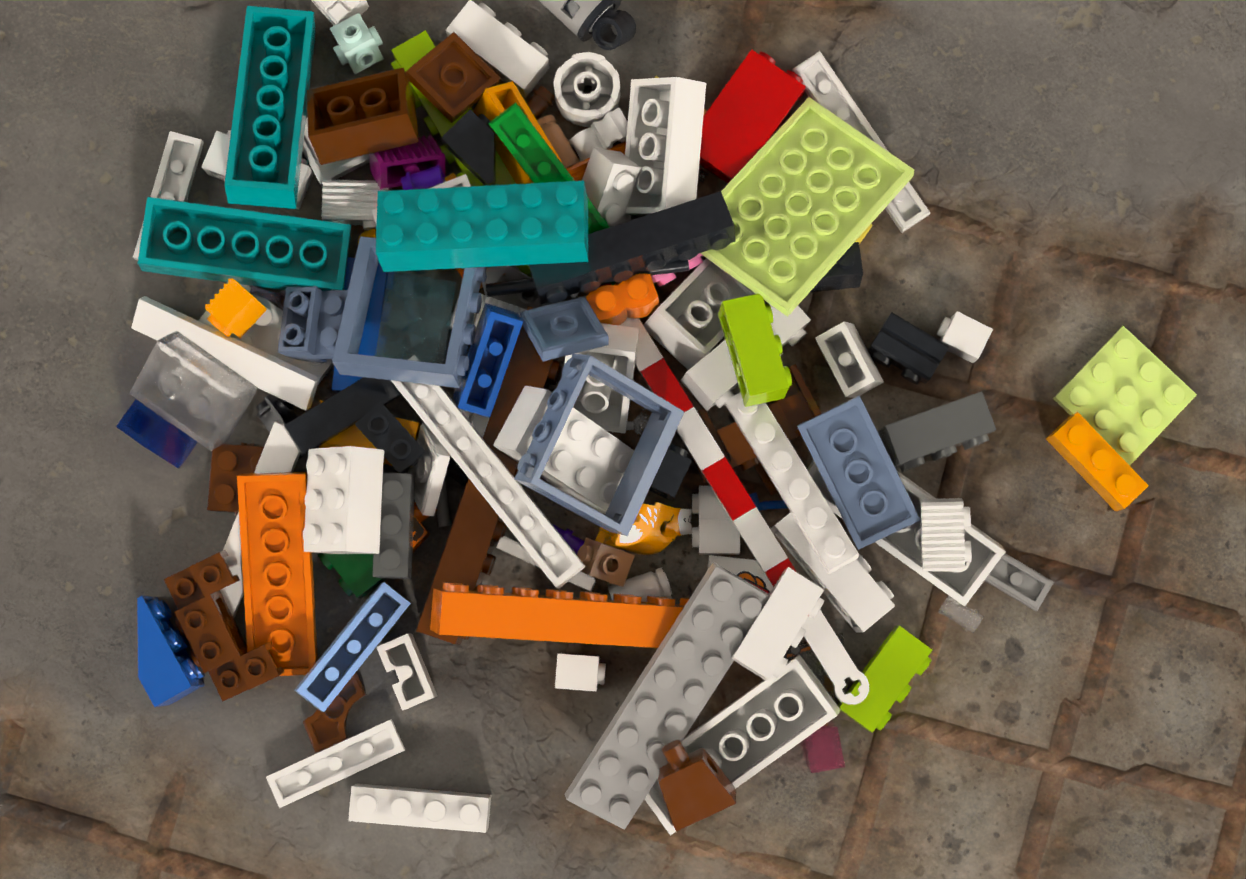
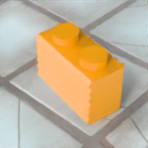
M232 278L228 279L229 284H224V289H219V294H214L215 299H210V304H205V309L210 313L207 320L220 332L224 333L228 338L234 333L241 339L267 308Z

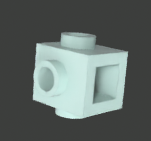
M359 13L330 28L338 43L337 46L333 47L342 65L349 63L354 74L384 59L378 48L383 42L374 26L368 28Z

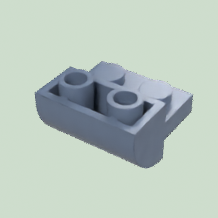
M316 286L286 287L278 352L287 357L308 362L327 363V359H333L348 290L322 291Z

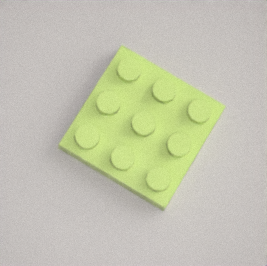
M1122 326L1053 399L1069 415L1078 412L1131 465L1197 394L1130 331Z

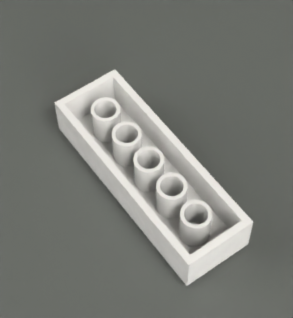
M813 461L807 469L833 513L842 518ZM898 472L920 517V499L936 498ZM920 521L875 542L963 606H966L1006 552L1002 545L971 524L970 527H964L965 541H971L972 554L971 562H965V571L923 572Z
M799 654L786 664L778 678L772 675L769 680H763L687 735L681 743L687 754L699 748H704L736 789L839 714L840 708ZM657 779L645 797V801L671 836L676 830L660 788L659 780Z

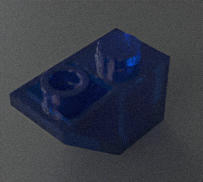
M135 399L116 425L118 429L177 468L182 466L199 442L146 403Z

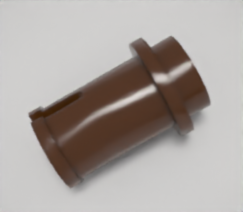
M541 85L537 90L533 88L531 91L533 95L527 102L536 120L541 117L548 106L553 107L552 101L555 99V96Z

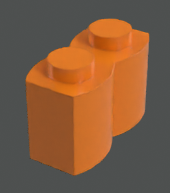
M650 274L633 275L628 280L622 281L618 286H602L586 296L597 318L604 324L621 325L627 318L638 319L654 313L659 307L658 294Z

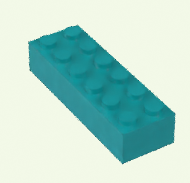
M247 6L224 184L229 204L296 209L307 115L306 90L310 88L316 34L314 12L257 6Z
M584 181L378 191L375 253L383 272L589 262L588 198Z
M147 197L138 265L141 271L220 282H228V279L233 278L239 284L286 290V287L313 286L318 287L322 291L344 290L351 240V225Z

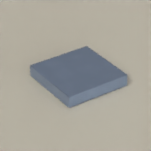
M585 297L520 312V317L523 320L522 325L542 361L609 345L608 334Z

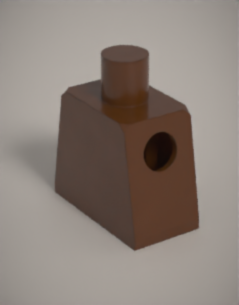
M680 740L672 741L662 748L668 763L659 768L658 780L676 831L736 804V789L704 748H699L687 754Z

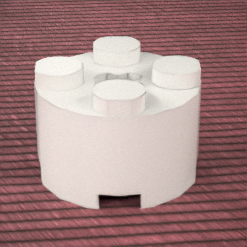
M592 52L576 53L571 59L565 61L561 68L557 69L554 79L556 105L561 115L573 124L590 127L593 122L602 120L605 114L618 108L620 100L619 74L604 56ZM585 86H592L590 94H583Z

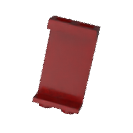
M751 49L703 116L699 165L727 184L771 138L795 102L802 98L806 86L802 84L803 80L800 76L790 70L784 72L775 65L776 61L771 56L762 51L758 54Z

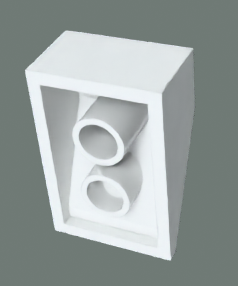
M706 258L654 311L643 326L656 341L689 370L710 353L724 338L718 316L722 301L754 295L755 293Z

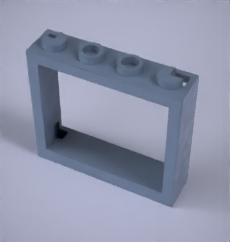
M360 236L332 359L339 374L460 388L461 378L465 376V371L469 368V358L466 356L468 345H473L475 339L473 319L474 314H478L481 309L482 296L479 293L481 282H485L487 279L486 267L465 268L445 364L359 355V347L379 262L375 253L376 238Z
M572 354V357L563 367V376L556 390L552 392L548 399V408L541 422L534 428L533 440L526 454L521 457L518 463V472L514 480L609 532L628 536L683 417L684 411L591 355ZM588 375L652 412L605 515L540 479Z

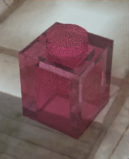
M826 723L803 740L807 767L810 773L845 767L837 726H829Z

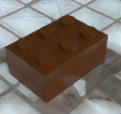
M404 67L306 90L308 137L321 165L419 142L415 95Z

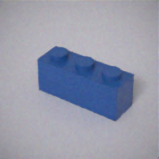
M485 303L475 331L474 343L470 346L467 355L469 358V368L465 371V376H462L460 388H456L453 396L457 408L491 417L523 324V320L517 312Z

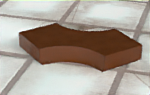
M357 671L324 712L317 709L313 715L303 721L315 753L348 739L346 733L348 713L356 701L367 695Z

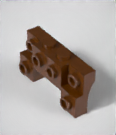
M796 364L789 367L792 385L789 386L785 398L775 400V403L768 406L790 442L802 436L797 425L822 414ZM702 408L697 412L732 469L741 466L742 470L745 471L760 464L759 459L736 422L716 432L707 411ZM691 456L703 483L707 482L705 476L703 475L695 460Z
M226 550L218 552L164 579L178 608L175 611L177 616L175 620L176 626L180 634L187 637L192 647L190 650L192 660L197 667L202 668L204 673L209 672L222 701L259 686L284 673L282 666L276 667L269 652L272 648L270 642L247 652V645L220 592L221 589L240 581L238 575H232L224 559L228 556Z

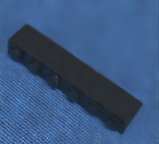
M720 191L588 234L589 262L534 264L528 266L541 305L558 303L565 300L567 296L579 292H592L601 285L613 281H626L634 274L644 271H656L664 267L665 264L677 260H690L697 254L711 249H723L736 241L735 226Z

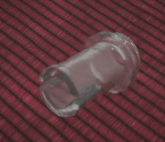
M949 595L938 610V613L964 627L963 631L965 633L967 631L974 633L984 617L979 614L980 610L978 608L973 610L968 606H963Z

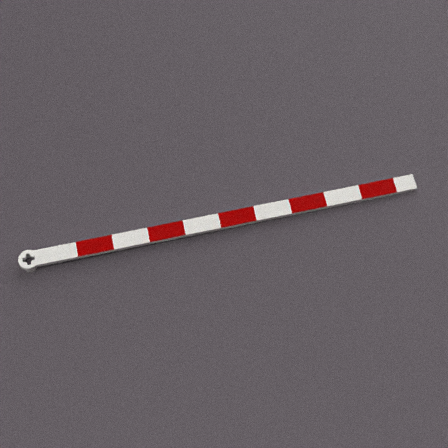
M607 283V284L601 285L600 287L606 286V285H611V283ZM627 318L619 326L639 328L635 360L636 367L654 394L684 411L676 430L774 588L786 568L789 567L795 572L797 571L640 319ZM819 610L814 618L808 616L802 625V628L806 630L804 638L832 681L835 695L840 702L849 705L859 704L868 695V679L862 672L858 671L822 611ZM850 678L852 681L858 680L861 686L858 688V696L854 697L851 693L846 695L843 693L842 689L846 686L845 679Z

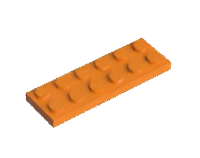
M307 472L239 474L237 476L247 652L270 642L272 648L269 652L277 668L282 666L284 673L280 676L306 675L318 661L312 552H303Z

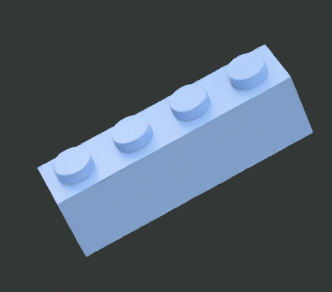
M385 582L380 583L294 690L317 709L324 712L411 603Z

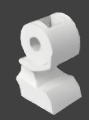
M618 107L605 114L602 120L593 122L590 128L577 133L569 140V143L574 147L580 157V161L590 158L594 147L610 149L616 141L625 142L628 121Z

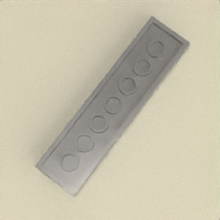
M714 562L711 564L565 792L566 800L625 830L658 779L659 768L668 763L662 748L675 740L682 742L733 663L734 659L731 657L737 651L750 627L760 614L770 594Z

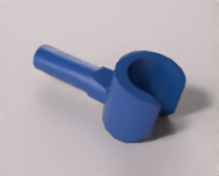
M757 492L749 494L759 511L788 509L784 500L759 502Z

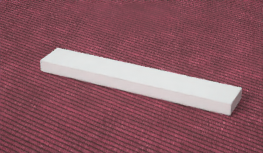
M820 51L792 69V72L796 73L803 80L802 84L806 86L805 92L808 97L887 150ZM910 182L904 186L885 208L901 233L930 215V211Z
M146 296L139 299L132 329L301 409L308 410L311 407L320 380L319 377L232 336L228 338L219 330Z
M279 421L274 422L254 473H286L294 471L300 452L285 431L284 425L286 424ZM239 511L223 550H226L228 554L224 559L232 575H238L240 581L220 590L233 618L244 595Z

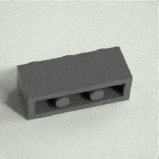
M383 473L379 554H374L373 577L412 579L415 477L412 474Z

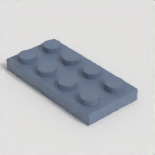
M860 395L797 425L858 550L921 520Z

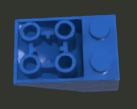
M140 596L137 598L138 678L154 707L171 705L203 687L205 684L201 678L205 674L202 668L197 667L185 649L189 646L186 637L182 636L178 629L175 631L169 620L173 615L167 603L163 599L159 601L158 597Z

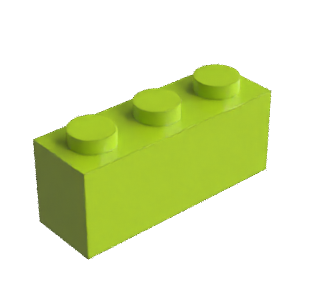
M760 294L722 301L718 316L744 406L748 407L784 399L789 386L792 385V378L788 366H783L780 357L783 351L779 335H774L772 330L773 313L770 304H765Z
M900 625L894 626L862 670V673L869 682L867 697L856 705L839 702L837 706L840 708V711L869 732L873 733L876 728L881 731L892 716L888 711L894 702L898 701L901 703L912 688L908 684L916 673L919 676L922 675L931 663L932 659L928 656L932 649ZM858 680L854 681L846 694L851 693L854 697L858 696V688L861 686Z

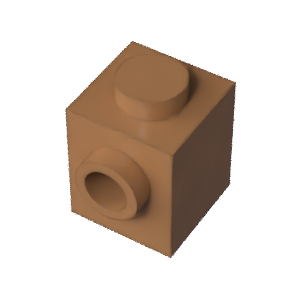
M589 538L585 539L584 545L579 548L577 553L579 559L586 566L581 572L624 587L635 556Z

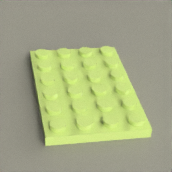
M808 97L721 191L735 226L736 241L723 249H711L701 254L755 294H760L766 302L788 317L912 179L914 169Z

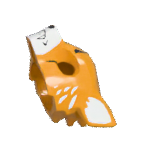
M655 502L654 506L642 504L628 536L612 533L600 527L595 541L638 554H657L669 546L677 536L692 534V509L674 508L659 502Z

